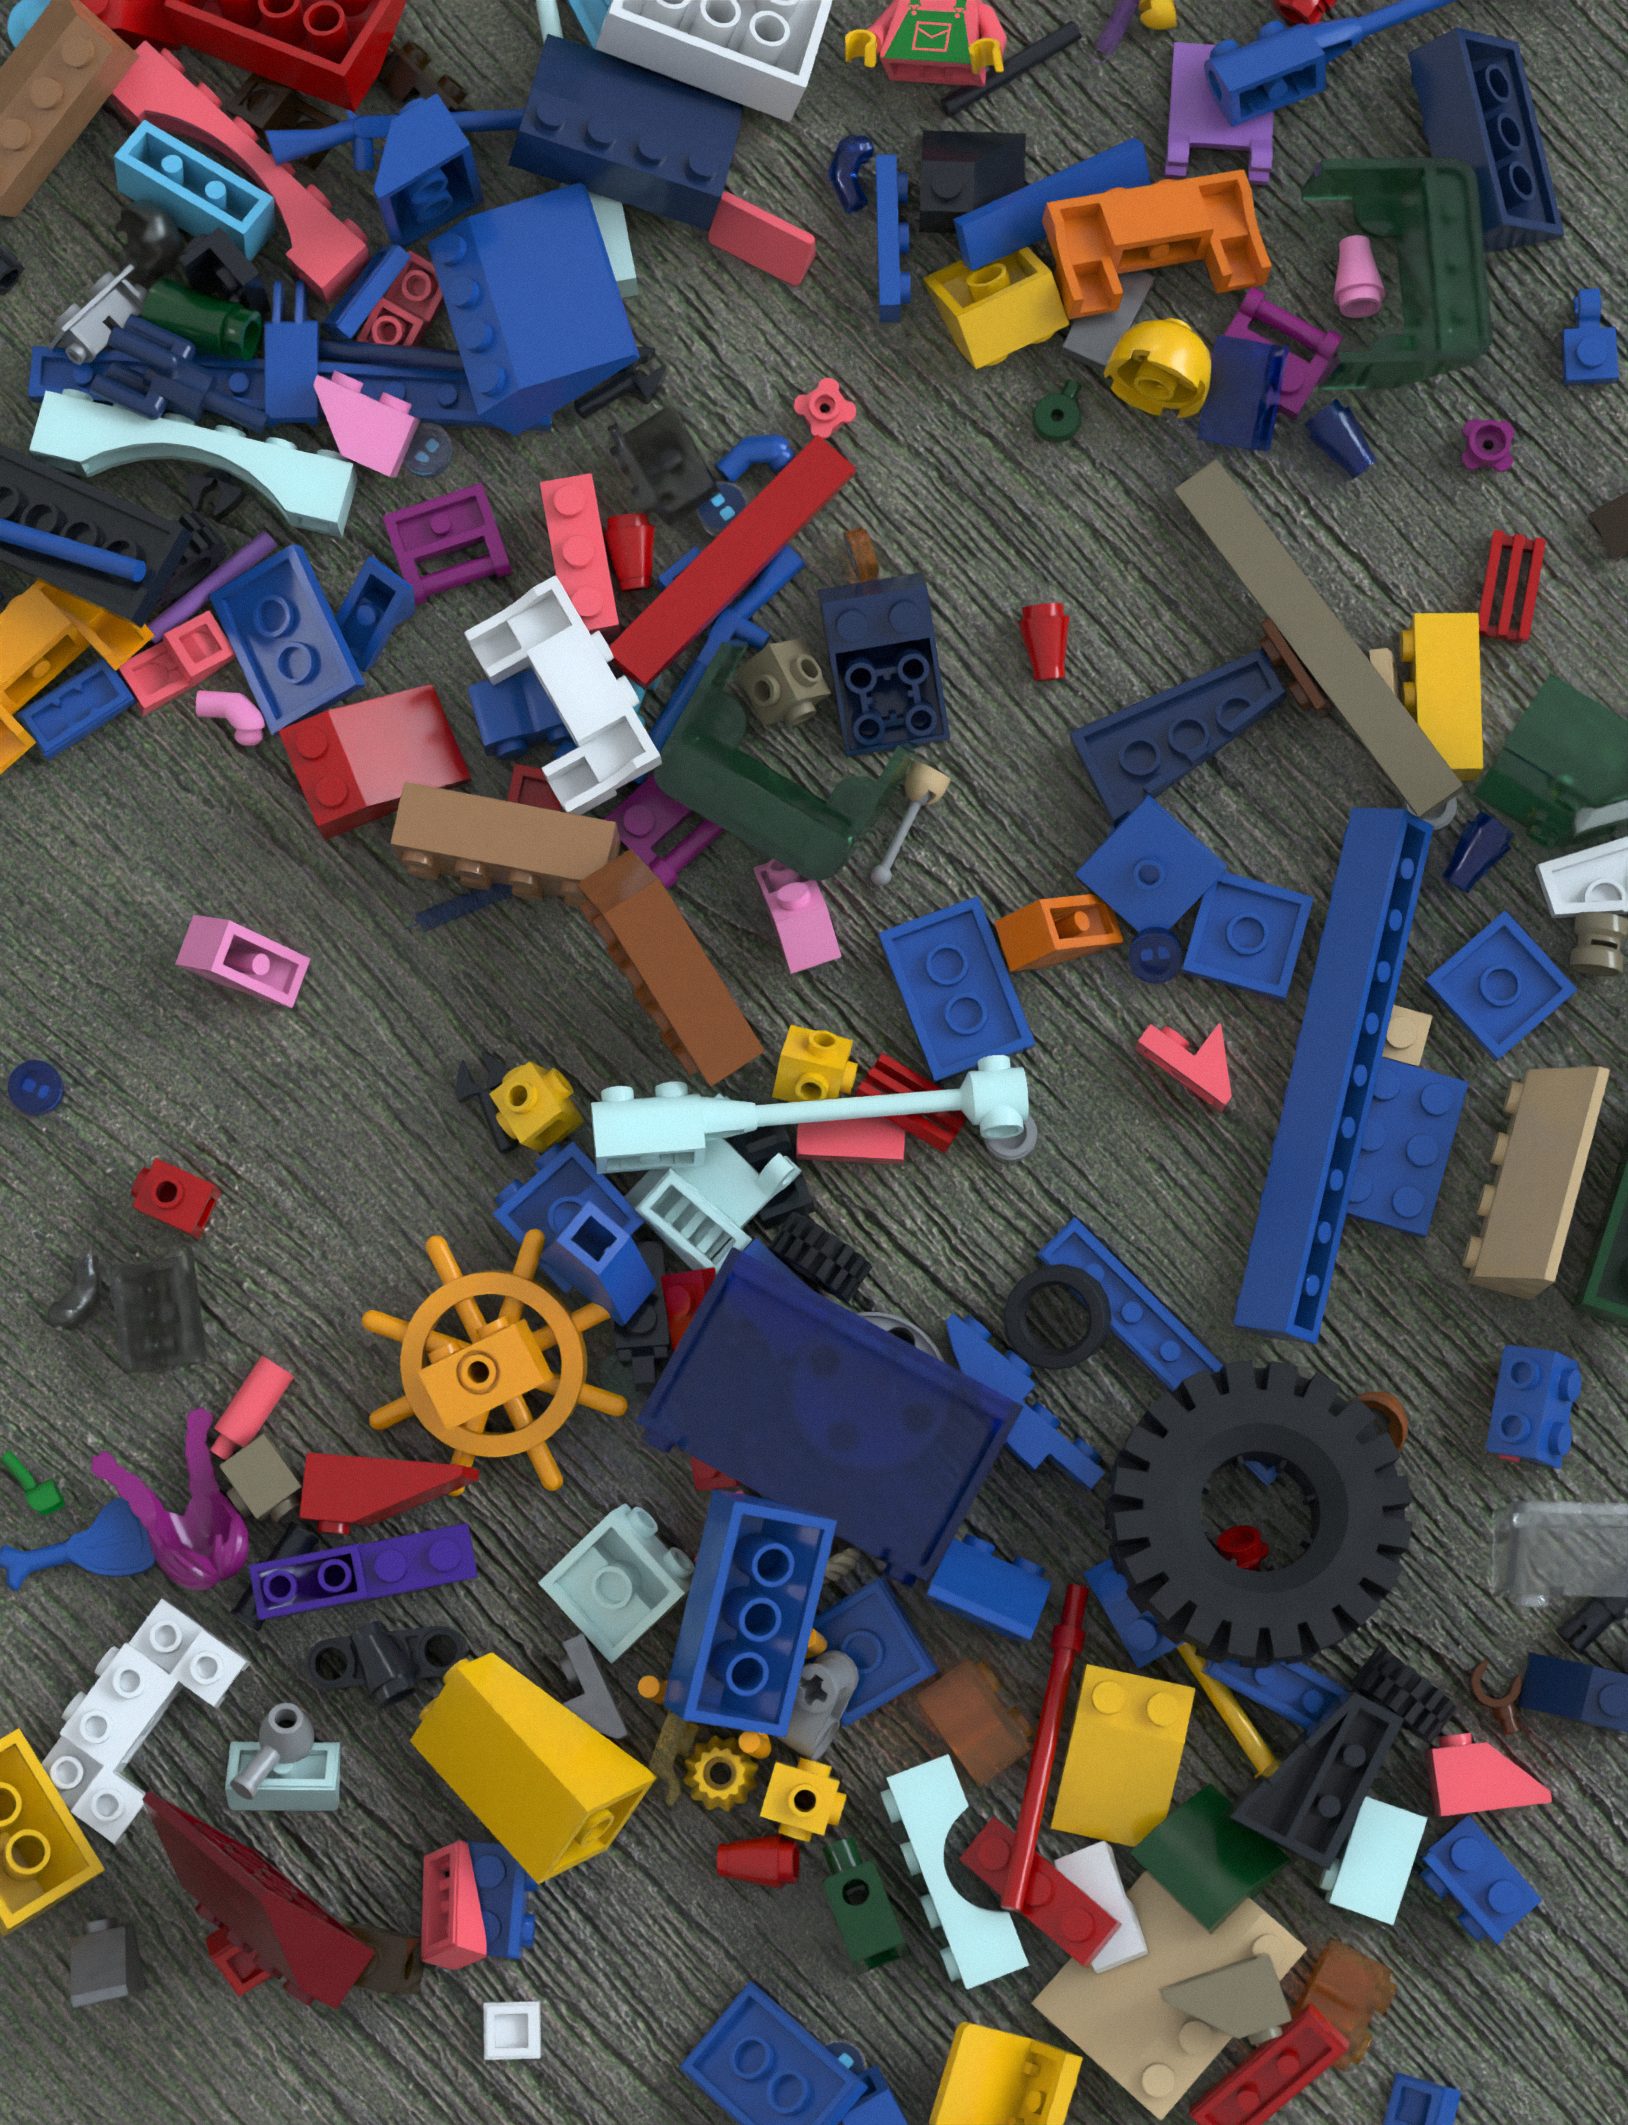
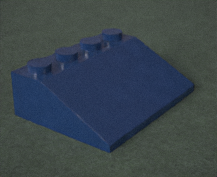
M547 33L508 165L567 185L581 182L587 187L588 192L708 231L723 194L744 105L613 55Z

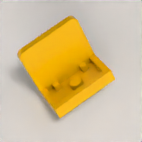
M962 2022L957 2027L929 2125H1064L1083 2057L1037 2039L970 2022Z

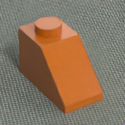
M1097 894L1039 899L994 921L1000 938L1001 949L1006 957L1010 972L1046 968L1124 943L1114 909Z

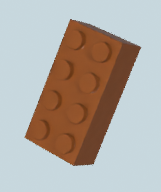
M632 849L576 884L586 901L578 905L592 929L599 933L608 946L605 950L622 976H626L634 988L632 993L645 1014L652 1018L661 1032L658 1035L672 1057L679 1061L689 1077L698 1072L707 1084L712 1087L765 1052L664 885Z

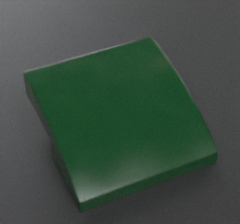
M1211 1783L1177 1808L1130 1852L1132 1859L1210 1935L1248 1897L1253 1900L1291 1862L1290 1858L1275 1844L1220 1816L1231 1802Z

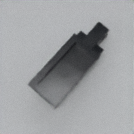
M663 1240L634 1242L657 1286L623 1327L614 1321L616 1353L619 1355V1363H632L635 1392L657 1390L655 1361L668 1360V1350H671L670 1331L661 1276L666 1275Z

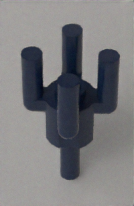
M133 314L129 315L123 329L118 326L113 328L107 345L149 364L148 369L144 375L113 361L106 376L100 373L95 376L90 393L148 420L159 419L165 408H168L197 422L201 419L205 409H208L262 434L270 415L215 390L218 373L192 362L196 349L191 341Z

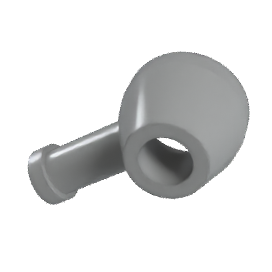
M292 1703L278 1704L265 1716L259 1730L261 1749L242 1773L236 1775L230 1782L233 1790L243 1798L248 1800L254 1798L258 1792L257 1788L277 1763L289 1764L297 1762L306 1757L311 1751L314 1744L312 1722L306 1713ZM284 1720H290L295 1723L290 1728H281L277 1725Z

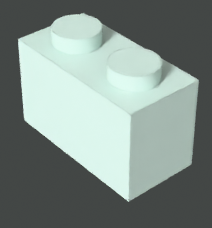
M1365 1797L1342 1843L1338 1858H1335L1330 1870L1323 1869L1319 1888L1327 1890L1324 1901L1393 1925L1427 1818Z

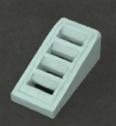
M670 1168L635 1208L641 1216L701 1268L715 1267L717 1278L752 1241L750 1236L673 1168ZM676 1188L683 1195L663 1217L656 1209ZM692 1202L699 1210L679 1231L672 1224ZM709 1216L716 1224L695 1246L689 1240V1237ZM725 1230L732 1238L717 1256L711 1260L704 1253Z

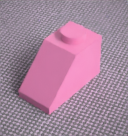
M193 915L175 965L214 983L288 1008H293L310 958L230 920Z

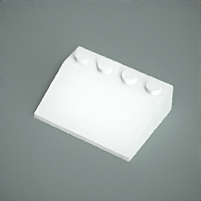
M611 0L595 49L790 122L807 87L833 0Z

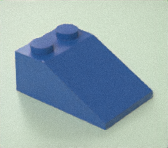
M965 1534L962 1542L951 1538L924 1601L1020 1644L1025 1645L1028 1643L1035 1631L1053 1583L1042 1578L1046 1569L1018 1556H1015L1012 1564L992 1556L995 1549L994 1545L969 1534Z

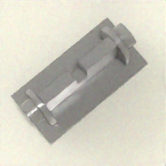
M130 264L117 277L111 271H108L89 290L88 294L93 299L81 309L76 303L72 304L53 324L59 332L48 347L53 350L60 342H63L67 346L66 354L72 362L77 365H81L83 362H92L108 346L107 342L111 330L103 323L106 319L114 327L118 326L123 329L130 314L138 317L142 315L148 291L139 284L132 286L126 280L134 267Z

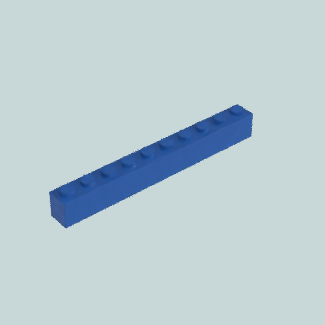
M1352 807L1348 826L1343 836V848L1336 879L1331 888L1328 914L1324 930L1320 936L1317 962L1312 982L1308 988L1306 1010L1301 1031L1296 1041L1295 1058L1289 1084L1284 1093V1106L1277 1136L1272 1146L1273 1154L1265 1188L1261 1194V1206L1254 1237L1249 1246V1258L1243 1285L1236 1304L1237 1311L1233 1325L1265 1338L1317 1345L1434 827L1424 820L1420 821L1417 816L1405 809Z

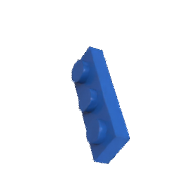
M897 154L876 155L879 322H900L901 304H911L910 272H900L899 254H909V222H898V205L908 204L907 173H897Z

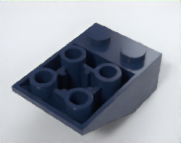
M922 573L817 590L846 757L950 739L928 589Z

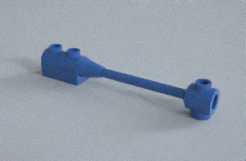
M1401 0L1358 18L1348 17L1307 25L1300 23L1286 28L1281 21L1269 22L1259 30L1257 41L1239 47L1236 41L1228 39L1221 41L1213 47L1209 55L1210 59L1204 63L1205 76L1210 92L1230 126L1234 127L1325 91V65L1362 42L1364 37L1458 0Z

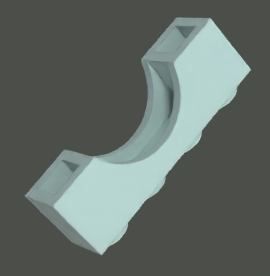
M949 1754L887 1777L890 1789L882 1791L880 1794L891 1823L902 1820L910 1841L900 1844L911 1876L922 1872L929 1894L920 1897L931 1929L942 1925L949 1947L941 1949L940 1953L951 1982L962 1978L967 1990L1029 1966L1009 1912L988 1910L973 1905L957 1893L947 1876L943 1856L945 1840L954 1821L969 1807Z

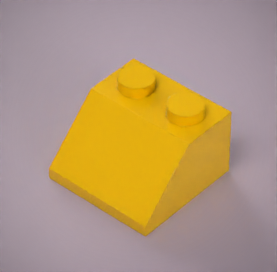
M1028 246L974 271L967 268L963 264V259L923 278L925 287L958 350L976 370L983 366L999 364L1010 353L1029 344L1044 342L1050 339L1055 331L1070 325L1051 270Z

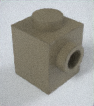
M262 1434L219 1465L233 1485L226 1493L244 1518L253 1513L255 1518L262 1522L272 1517L274 1522L278 1523L301 1506V1501L298 1497L302 1495L303 1482L271 1437Z

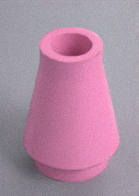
M1361 235L1346 237L1339 242L1340 255L1333 300L1339 306L1341 314L1346 317H1368L1376 314L1381 309V301L1385 298L1386 292L1371 251L1370 239Z

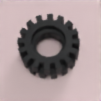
M193 511L191 514H182L178 521L175 518L171 520L185 527L194 536L154 606L157 608L159 606L162 608L167 607L170 602L172 604L175 603L183 594H186L209 573L219 567L217 563L223 561L226 557L225 552L228 551V546L225 541L197 511Z
M796 1212L790 1214L768 1246V1249L776 1257L792 1267L795 1272L803 1275L814 1285H818L825 1292L846 1303L851 1300L873 1267L866 1258L855 1252V1249L840 1241L837 1236L830 1234L817 1223L814 1224L810 1219L805 1216L802 1217Z
M1380 1647L1376 1648L1351 1681L1354 1688L1359 1690L1364 1697L1404 1718L1401 1727L1407 1731L1409 1730L1414 1736L1428 1744L1433 1742L1458 1709L1429 1680L1420 1676L1416 1670L1404 1664L1398 1657L1391 1655L1387 1650Z

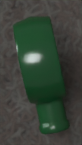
M1071 379L1066 380L1061 393L1049 394L1036 404L1032 413V423L1037 434L1045 441L1062 443L1071 439L1078 432L1082 420L1080 409L1074 401L1082 388L1078 382ZM1058 415L1062 420L1054 421L1051 417Z

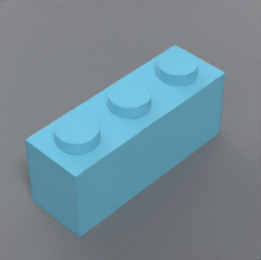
M146 120L142 121L114 155L118 191L194 237L201 234L209 235L220 227L251 262L276 231L273 196Z

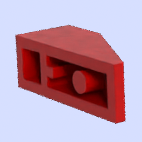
M307 1453L299 1518L318 1522L317 1532L349 1535L350 1525L372 1526L477 1482L479 1470L455 1464Z

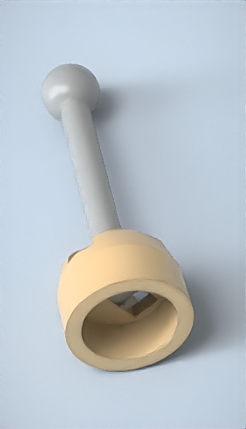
M912 762L904 783L906 795L911 803L881 864L871 870L870 877L874 884L884 886L890 882L892 877L890 868L920 806L934 804L944 795L951 781L945 774L920 762Z

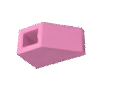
M335 370L331 380L317 375L313 386L340 454L382 474L396 478L421 420L408 414L412 404L385 392L382 393L379 401L360 393L364 383Z
M804 851L792 855H780L771 859L768 863L754 867L760 891L790 973L793 974L842 957L827 905Z

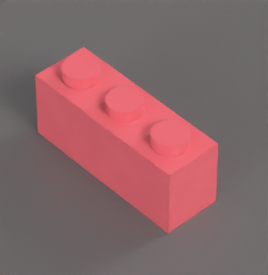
M592 473L540 482L556 576L590 635L599 630L607 644L613 643L621 635Z

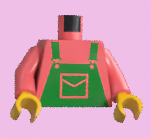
M894 0L867 30H853L845 36V61L850 62L853 58L862 56L864 57V65L872 68L876 65V56L880 53L879 58L891 81L985 87L986 66H995L996 73L1004 71L1002 55L1007 44V36L994 9L984 4L982 0Z

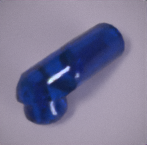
M850 134L839 141L828 169L829 179L846 214L857 212L868 204L867 197L857 178L861 165L868 163L869 158H872L874 155V145L870 138L865 135L857 136Z

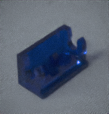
M1217 335L1211 363L1210 386L1203 406L1197 440L1248 450L1270 451L1289 346Z

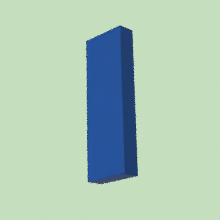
M1207 1659L1201 1670L1207 1676L1303 1729H1306L1343 1692H1352L1300 1662L1287 1666L1285 1661L1276 1662L1268 1668H1240V1661L1225 1659L1219 1664Z

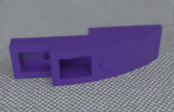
M468 1523L249 1565L259 1620L368 1602L478 1578Z

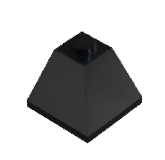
M923 130L919 233L957 234L954 224L955 218L1024 188L1026 133Z

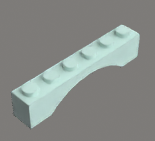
M64 389L62 394L50 391L45 392L29 448L33 458L61 472L89 478L109 468L140 460L177 459L198 462L225 470L253 486L277 507L291 526L339 538L343 536L358 478L354 464L348 462V458L338 452L324 449L318 450L317 454L297 450V446L287 440L269 437L266 439V442L246 438L244 432L224 425H217L215 430L195 426L193 420L174 413H166L164 418L157 420H148L114 403L113 406L93 402L94 399L90 395L73 389Z

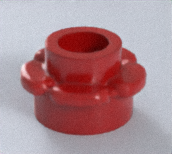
M1241 1525L1223 1531L1217 1538L1218 1548L1216 1551L1227 1561L1234 1558L1237 1560L1235 1565L1246 1570H1257L1261 1564L1260 1559H1265L1269 1553L1268 1544L1261 1541L1259 1531L1251 1526Z

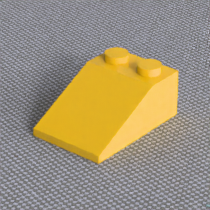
M1084 1665L1050 1829L1136 1847L1151 1831L1164 1821L1168 1815L1196 1688L1093 1665Z

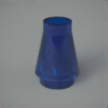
M1335 399L1304 424L1311 433L1308 439L1345 469L1352 479L1378 460L1371 451L1350 405L1344 408L1338 399Z
M1479 811L1473 821L1467 819L1449 865L1442 874V877L1468 894L1472 887L1512 849L1508 844L1515 834L1496 819Z

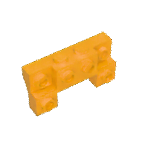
M39 580L23 594L16 596L8 603L6 609L0 614V775L36 743L12 715L90 645L116 671L154 637V634L145 623L142 628L137 627Z

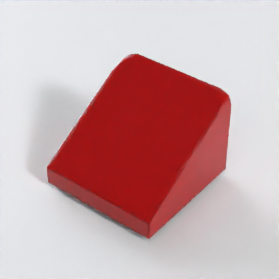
M224 1925L206 1938V1944L211 1959L239 1997L271 1977V1975L252 1961L257 1954L254 1949L249 1954L223 1936L228 1928Z

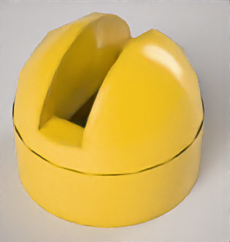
M1140 0L1138 9L1143 12L1140 15V20L1145 26L1152 30H1165L1177 27L1173 0Z

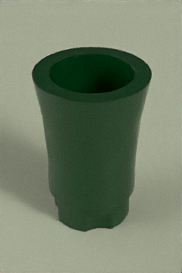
M166 277L159 279L151 287L144 302L141 318L191 341L195 346L196 354L208 355L224 360L234 358L240 361H250L254 353L260 349L263 339L262 315L258 311L244 308L240 303L193 290Z

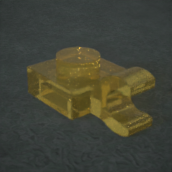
M671 1710L667 1713L648 1769L656 1778H664L669 1783L670 1791L665 1803L673 1805L681 1792V1784L674 1772V1764L679 1754L689 1757L699 1726L690 1723L691 1721L681 1719Z

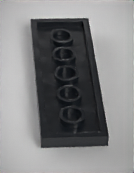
M0 444V518L144 561L146 573L140 582H135L1 540L0 563L142 628L194 535L177 523Z

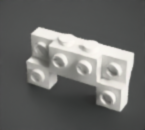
M556 575L530 589L524 596L501 612L464 632L467 642L493 686L531 666L576 744V749L542 767L547 782L566 813L582 815L616 796V789L662 764L659 752L633 707L640 704L634 689L625 675L616 680L607 662L614 659L608 644L599 630L590 635Z
M161 1598L129 1643L125 1642L120 1650L113 1646L101 1659L94 1672L100 1678L87 1695L80 1691L69 1703L61 1717L67 1722L59 1733L62 1736L41 1763L62 1800L71 1809L70 1812L112 1843L120 1844L127 1835L124 1832L141 1808L145 1807L142 1799L146 1793L118 1772L123 1771L184 1686L213 1707H219L225 1699L222 1697L240 1671H245L251 1662L170 1601Z

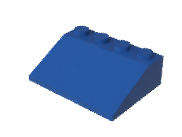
M581 182L468 216L427 243L478 416L512 435L517 436L640 359L587 187Z

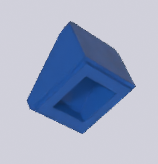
M1396 2072L1383 2125H1453L1461 2091Z

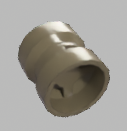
M1602 912L1577 913L1573 929L1578 936L1577 947L1570 952L1569 968L1579 973L1594 976L1611 977L1621 975L1623 973L1624 956L1620 953L1621 942L1628 935V919Z

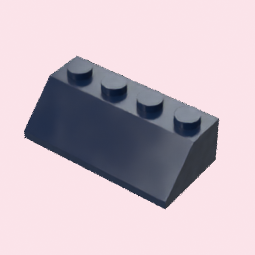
M1456 27L1409 52L1408 57L1412 70L1411 83L1418 95L1424 120L1422 129L1430 146L1435 167L1434 180L1441 192L1446 213L1445 226L1452 240L1453 247L1479 253H1490L1555 240L1564 236L1518 42Z

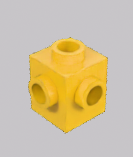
M790 1025L780 1055L772 1098L788 1102L838 1099L841 1093L851 1095L858 1069V1063L849 1061L853 1040L836 1036L829 1031H815Z
M529 1061L525 1065H520L510 1070L504 1076L502 1084L489 1094L499 1109L495 1117L502 1129L514 1140L518 1139L521 1144L542 1154L557 1142L562 1141L585 1122L569 1097L574 1093L572 1086L556 1068H552L549 1071Z
M800 1757L797 1767L776 1761L760 1816L780 1822L778 1833L810 1842L812 1832L824 1836L827 1824L838 1826L847 1795L837 1792L840 1781L829 1777L832 1766ZM801 1790H809L815 1795L816 1800L812 1807L801 1809L794 1802L795 1795Z

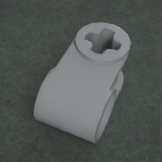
M829 1650L819 1655L813 1664L803 1666L787 1736H774L808 1760L817 1761L827 1750L838 1731L840 1719L852 1694L857 1688L859 1680L858 1669L854 1661L847 1654L838 1650Z

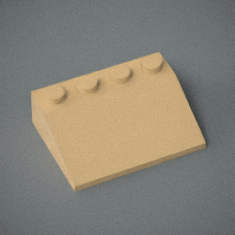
M1600 1066L1529 1069L1521 1077L1520 1083L1511 1081L1503 1112L1511 1114L1507 1133H1497L1490 1156V1163L1498 1165L1493 1185L1484 1184L1476 1209V1215L1484 1217L1479 1237L1470 1236L1463 1257L1462 1266L1470 1268L1467 1283L1531 1300L1555 1282L1610 1069Z
M1144 1871L1125 1894L1134 1904L1149 1954L1099 1974L1094 1971L1092 1964L1086 1968L1071 1956L1031 2004L1159 2120H1162L1233 2036L1162 2000L1158 1988L1263 1952L1270 1955L1278 1981L1280 1982L1307 1948L1249 1897L1210 1935Z

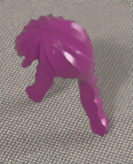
M203 1407L196 1410L192 1409L186 1419L187 1434L185 1437L184 1456L187 1459V1468L190 1475L188 1487L192 1498L188 1503L184 1516L165 1511L161 1501L156 1498L155 1494L148 1487H145L137 1476L119 1466L114 1457L107 1451H102L99 1456L91 1457V1471L97 1478L106 1479L110 1484L115 1485L118 1494L128 1501L131 1512L139 1517L142 1527L147 1530L151 1551L160 1568L174 1583L185 1589L195 1591L210 1589L219 1581H224L237 1575L246 1563L249 1549L248 1531L242 1517L227 1497L220 1493L219 1484L214 1478L215 1469L210 1461L212 1455L206 1445V1434L213 1423V1416L211 1412L205 1411Z

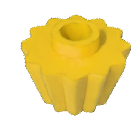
M712 1736L707 1744H696L694 1755L685 1760L688 1773L683 1781L692 1788L691 1798L703 1801L706 1809L712 1810L719 1806L724 1811H730L735 1803H746L748 1792L757 1787L754 1774L759 1766L750 1759L751 1755L741 1750L734 1737L723 1741L718 1736ZM720 1762L726 1763L732 1771L730 1780L722 1785L715 1783L710 1774L712 1767Z

